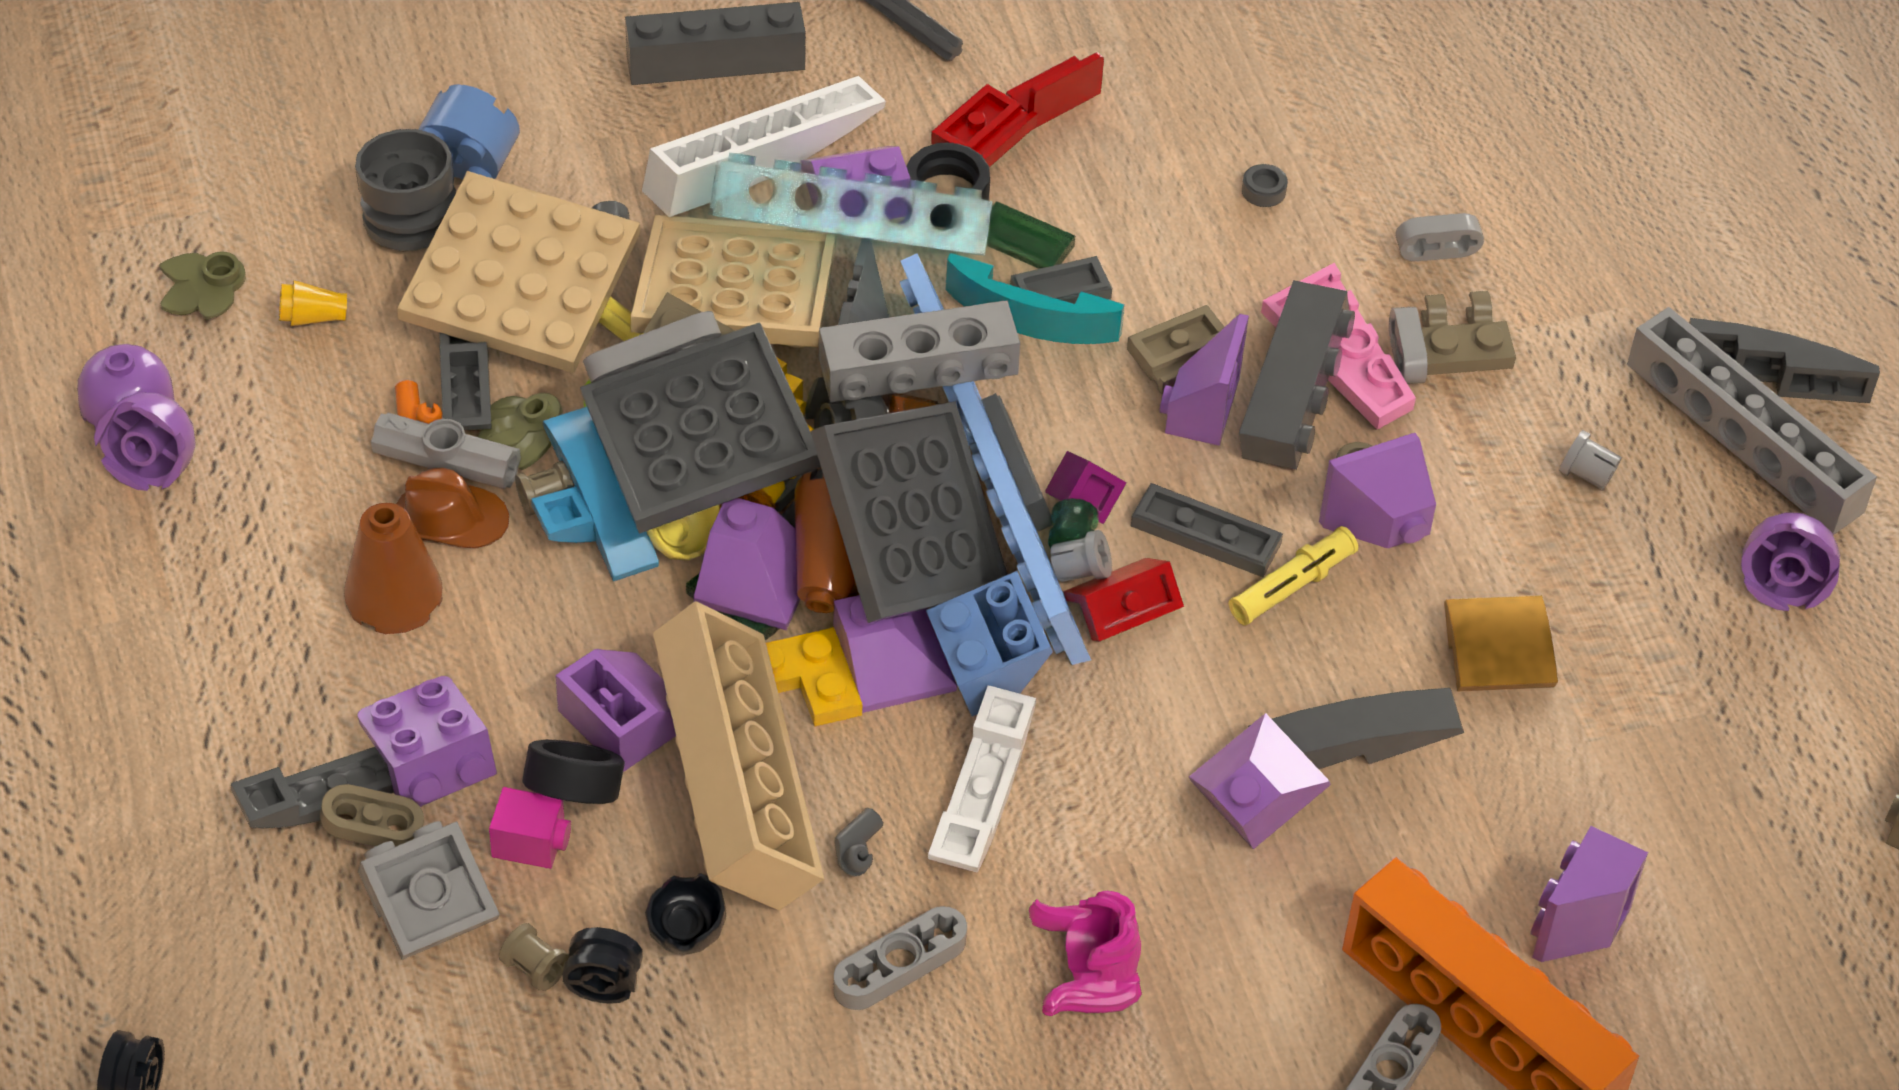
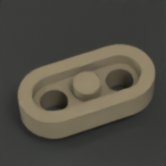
M343 784L331 788L324 795L320 810V822L329 834L340 839L372 846L393 841L396 847L414 839L412 834L423 827L424 814L421 807L410 798ZM340 814H348V815L352 816L353 819H352V820L342 819V818L338 817V815H340ZM398 825L402 827L404 830H391L389 829V826Z

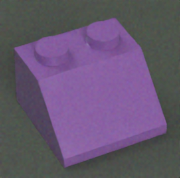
M884 146L800 160V167L820 228L834 229L909 216L910 176L899 146Z

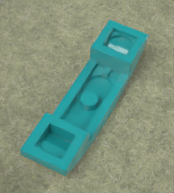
M950 253L947 258L946 291L964 307L1008 301L1016 331L1019 334L1041 340L1069 344L1118 342L1122 335L1125 304L1082 291L1075 304L993 280L994 265Z

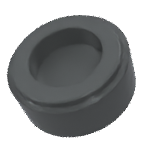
M1270 164L1254 165L1244 173L1242 194L1253 205L1259 207L1276 206L1286 196L1287 176L1276 166Z

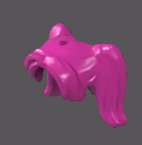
M1107 890L1098 892L1095 897L1080 900L1079 905L1052 907L1041 903L1038 899L1029 907V918L1032 921V925L1047 931L1066 932L1065 946L1068 968L1074 977V981L1057 986L1045 996L1042 1007L1044 1015L1053 1016L1062 1011L1084 1013L1123 1011L1139 1000L1142 992L1137 966L1141 954V940L1135 906L1128 897L1118 892Z

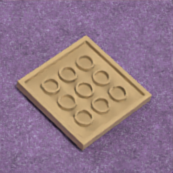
M467 171L397 308L398 320L473 343L487 342V347L574 373L640 235V223Z
M655 215L631 313V332H644L665 294L668 292L702 312L712 311L717 321L735 331L760 322L770 344L787 345L792 348H818L819 328H822L836 247V229Z

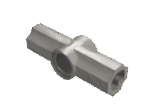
M381 413L375 423L374 434L371 440L373 453L427 467V470L431 468L451 469L463 478L503 489L506 487L511 488L521 460L520 449L467 435L463 426L452 419H439L428 424L391 413Z

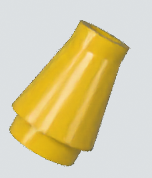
M293 280V284H281L279 321H289L290 326L346 320L347 293L334 292Z

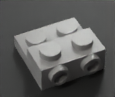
M440 821L430 823L416 830L412 834L413 840L396 847L393 841L382 843L368 850L364 854L366 859L360 862L358 869L360 878L378 917L383 918L401 960L499 918V911L457 821L444 827Z

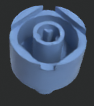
M459 84L451 85L446 92L442 93L441 90L437 94L418 130L433 133L446 142L452 154L454 177L464 179L467 171L496 179L519 136L520 128L518 121L508 108L504 114L493 105L496 98L489 93L472 86Z

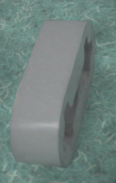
M1466 213L1416 217L1403 222L1396 230V240L1400 253L1404 259L1409 261L1462 258L1476 253L1484 244V236L1479 220L1476 216Z
M1391 308L1389 336L1394 362L1407 384L1425 383L1427 378V353L1417 308Z

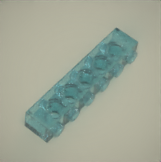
M730 152L728 161L716 160L709 215L985 256L993 201L982 200V190L955 186L954 195L936 193V183L910 180L909 188L891 186L892 177L865 173L864 182L846 179L847 170L823 166L819 168V175L801 172L802 163L774 159L773 168L755 166L756 156ZM763 176L771 182L773 192L768 201L759 204L750 197L749 186L755 178ZM805 183L811 184L818 194L816 204L809 210H802L795 202L797 188ZM850 190L858 192L863 201L861 211L853 217L846 216L840 208L841 197ZM894 197H900L907 205V215L904 220L894 224L887 218L885 208L889 200ZM943 203L950 208L952 221L947 228L938 230L932 225L930 215L935 206Z

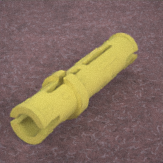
M1340 526L1313 546L1306 544L1296 551L1295 558L1268 574L1238 596L1229 600V608L1232 615L1240 624L1246 626L1309 582H1320L1328 576L1330 568L1358 551L1359 547L1355 536L1348 528ZM1285 581V583H1283L1282 585H1280L1279 587H1277L1276 589H1274L1273 591L1264 596L1265 593H1267L1268 591H1270L1271 589Z

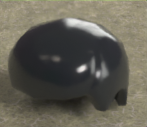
M702 873L695 877H679L675 875L670 877L663 883L662 887L658 888L650 896L645 911L650 936L667 951L676 954H692L706 949L719 938L726 920V906L721 888L714 882L709 881L708 876Z

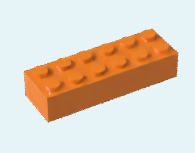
M1395 857L1354 892L1342 950L1407 1005L1421 1004L1435 1011L1441 1021V1033L1507 1089H1629L1639 1055L1633 1051L1627 1040L1607 1030L1591 1016L1583 1004L1569 999L1550 983L1548 977L1540 969L1529 966L1514 954L1501 937L1487 932L1470 918L1462 905L1448 900L1432 887L1428 879L1420 871L1413 868L1410 869Z

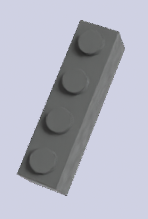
M800 2L625 16L626 55L631 85L805 70L806 31Z
M1293 280L1239 431L1243 459L1297 470L1302 453H1310L1315 437V426H1312L1316 414L1323 415L1328 401L1329 390L1326 384L1329 375L1334 377L1337 375L1342 358V350L1339 349L1342 338H1349L1354 326L1355 312L1349 310L1347 291Z

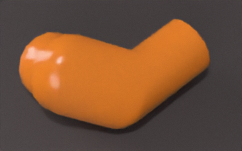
M404 380L396 384L397 415L428 424L442 419V410L436 403H433L432 408L427 407L426 402L420 404L419 388L416 382Z

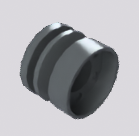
M397 129L379 134L366 142L356 157L355 170L358 190L361 194L360 205L363 211V225L368 236L381 246L398 251L427 248L456 194V189L453 185L454 169L452 154L446 142L433 133L418 129Z

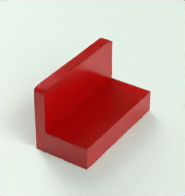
M1098 52L1082 60L1073 56L1008 90L1006 95L1021 103V109L1028 113L1034 111L1037 113V126L1035 127L1037 128L1101 94L1104 57Z
M1144 558L1111 572L1108 578H1094L1063 591L1066 601L1080 604L1091 639L1098 642L1184 607L1170 561Z

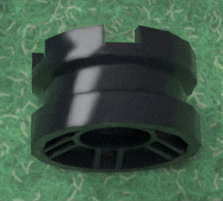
M594 927L580 930L571 938L569 959L565 962L562 973L563 983L577 996L592 1002L611 1004L628 1000L631 992H635L637 984L636 973L641 967L643 949L633 938L614 929Z
M121 1030L114 1032L102 1056L97 1090H158L165 1060L163 1040L151 1036H145L138 1040L135 1039V1035L131 1032Z

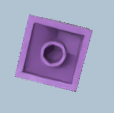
M1239 314L1179 368L1174 387L1165 386L1160 404V413L1167 414L1166 434L1220 446L1240 380L1248 315Z
M1414 432L1329 460L1319 517L1322 527L1334 531L1336 528L1344 526L1352 532L1356 539L1387 549L1403 543H1415L1424 536L1430 535L1436 501L1421 442L1417 434Z
M739 498L724 502L709 533L694 594V602L697 601L716 611L787 630L800 601V598L797 596L795 528L772 507Z
M860 595L834 601L833 627L863 704L862 713L957 690V684L926 612L927 609L868 623Z
M1266 713L1189 776L1190 781L1252 849L1256 848L1331 785L1330 781Z

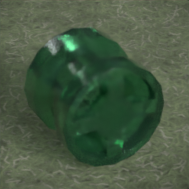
M1071 498L1057 502L1052 507L1051 523L1053 527L1049 530L1048 537L1050 549L1053 544L1085 538L1088 532L1094 531L1098 527L1099 520L1097 508L1090 502L1082 499Z

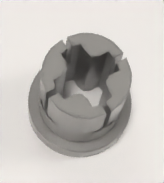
M1582 430L1566 454L1559 471L1567 476L1572 472L1604 490L1615 473L1622 457L1590 440L1591 434Z
M1101 530L1090 531L1086 534L1085 538L1056 543L1051 547L1052 568L1060 582L1089 576L1103 579L1111 575V552L1107 539Z

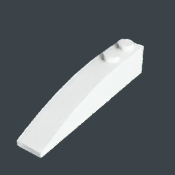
M857 76L653 147L649 152L642 192L668 217L738 193L776 176L800 163V160L811 157L848 134L885 107L886 100Z

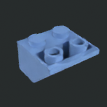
M1017 571L926 610L971 716L978 714L988 685L1020 694L1053 653Z

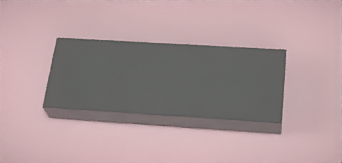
M995 393L981 399L1037 531L1052 526L1054 520L1000 395L997 396Z
M1150 483L1131 519V527L1260 577H1264L1282 544L1283 533L1153 483Z

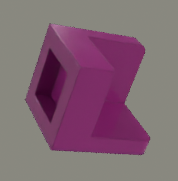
M1067 451L1049 482L1045 493L1104 524L1127 482L1091 461Z

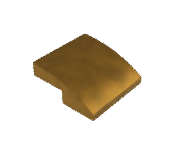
M1542 595L1446 599L1444 601L1448 647L1453 649L1457 692L1552 688L1557 685L1558 677L1554 647Z

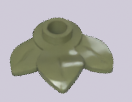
M215 252L207 257L199 253H186L160 263V270L175 284L160 303L161 309L176 315L191 314L199 310L200 314L207 320L222 315L234 303V292L245 282L246 273L244 265L235 255L229 252Z
M538 393L528 398L519 396L501 398L491 405L492 429H482L478 438L520 449L521 460L518 467L520 470H524L538 461L551 447L543 421L562 415V406L558 399L549 393Z

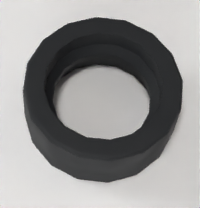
M936 143L923 147L911 156L906 167L910 176L909 209L913 215L925 223L938 227H958L973 222L984 213L989 202L990 169L982 155L970 147L957 143ZM937 175H954L964 178L973 187L957 195H941L931 192L922 183L928 178Z
M536 740L528 746L522 782L526 788L555 799L585 804L612 803L619 797L625 761L620 755L610 750L589 744L565 740Z

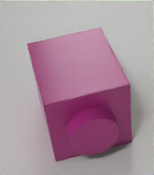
M503 787L489 826L492 857L552 869L557 851L566 850L571 833V821L564 819L563 800L538 793Z

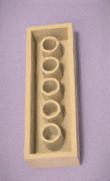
M695 601L654 631L653 636L658 653L657 662L662 671L667 693L666 702L671 711L675 728V742L680 750L685 772L684 781L690 794L695 816L694 826L699 834L703 851L704 869L709 881L780 911L825 879L764 634Z

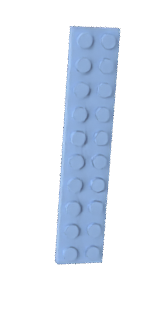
M918 253L901 260L907 279L900 281V285L910 307L918 304V306L913 308L914 314L944 310ZM975 382L943 386L949 402L956 401L974 464L986 485L987 496L997 518L999 517L1004 537L1017 560L1018 571L1027 591L1031 594L1035 612L1048 635L1055 653L1058 654L1065 651L1072 665L1091 661L1037 529L1024 504L983 406L982 398Z

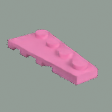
M1335 263L1300 281L1346 291L1340 281L1341 273ZM1291 286L1263 300L1261 313L1275 327H1277ZM1349 290L1347 291L1349 310L1355 312L1354 326L1351 336L1349 338H1342L1339 347L1342 350L1340 368L1335 377L1329 375L1328 381L1378 430L1411 412L1414 409L1416 397L1391 356L1384 354L1378 344V334L1371 323L1366 324L1358 311L1359 303L1352 291Z

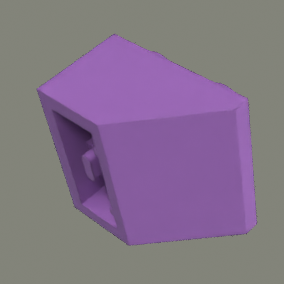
M594 649L556 674L558 711L593 746L601 747L620 755L625 761L623 772L676 736L671 711L666 702L667 693L664 680L637 653Z
M1590 826L1581 844L1573 840L1560 864V869L1563 872L1558 880L1551 878L1548 881L1539 900L1538 906L1542 907L1530 933L1537 937L1532 958L1544 962L1610 947L1631 910L1648 852L1593 826Z

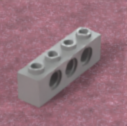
M1008 301L819 328V362L830 403L844 400H859L864 397L891 393H906L911 390L938 386H953L958 383L985 379H1000L1005 376L1018 375L1020 340Z

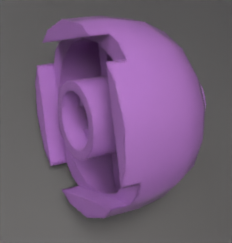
M120 344L102 349L86 362L78 378L77 391L80 413L85 422L87 420L94 425L95 431L98 421L116 402L124 397L146 392L162 394L175 401L172 379L168 369L158 356L142 346Z
M136 393L122 398L98 421L94 435L95 446L100 442L101 450L105 455L101 461L106 470L121 483L136 490L144 491L149 489V485L162 486L161 489L169 487L188 467L196 445L193 423L187 412L173 399L158 393Z
M1786 512L1766 518L1753 529L1743 548L1741 567L1745 576L1744 583L1747 590L1758 601L1774 609L1789 611L1788 605L1797 607L1806 605L1805 609L1816 607L1831 595L1839 578L1840 552L1833 533L1819 520L1803 513Z

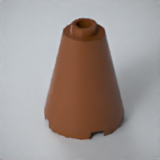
M810 472L804 474L797 481L795 488L797 596L805 602V606L809 610L817 613H831L834 611V601L848 598L856 582L824 474L821 479L810 480Z
M379 503L369 507L361 516L344 586L345 604L353 620L362 625V621L375 626V632L383 634L406 633L423 626L430 620V613L437 605L438 607L443 600L442 580L408 512L403 507L394 503Z

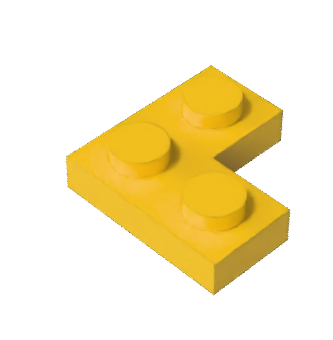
M834 627L766 643L778 693L801 688L814 727L862 716L863 704Z

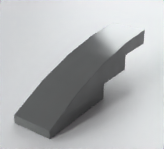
M1690 318L1689 324L1759 381L1775 382L1779 397L1858 403L1871 402L1880 375V368L1876 364L1836 348L1787 333L1739 323Z
M440 333L443 419H452L459 422L464 430L492 429L487 342L473 343Z
M1451 688L1400 691L1348 699L1272 718L1275 724L1318 769L1364 755L1367 762L1372 764L1464 733Z

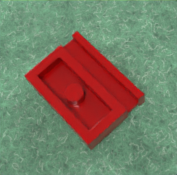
M986 84L932 131L931 144L957 143L970 147L982 155L989 167H991L1037 126V113L1034 111L1030 113L1021 109V103L991 85Z

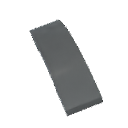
M376 747L284 777L280 768L277 767L231 783V791L250 828H281L320 821L323 797L331 788L338 785L349 784L390 794L394 793L388 765Z

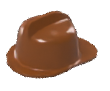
M431 468L419 473L417 476H409L405 484L406 492L401 495L396 503L408 512L422 540H431L464 548H479L491 545L502 538L509 527V511L505 502L495 493L468 485L461 475L447 468Z

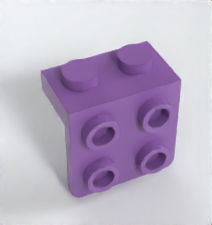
M447 676L427 680L411 689L389 698L381 699L372 705L362 708L358 712L359 724L388 765L394 794L410 798L420 807L497 774L486 726L453 681Z

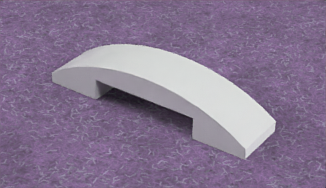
M987 686L973 726V738L947 812L943 811L928 853V859L973 872L979 871L996 832L1013 784L1032 720L1036 698Z

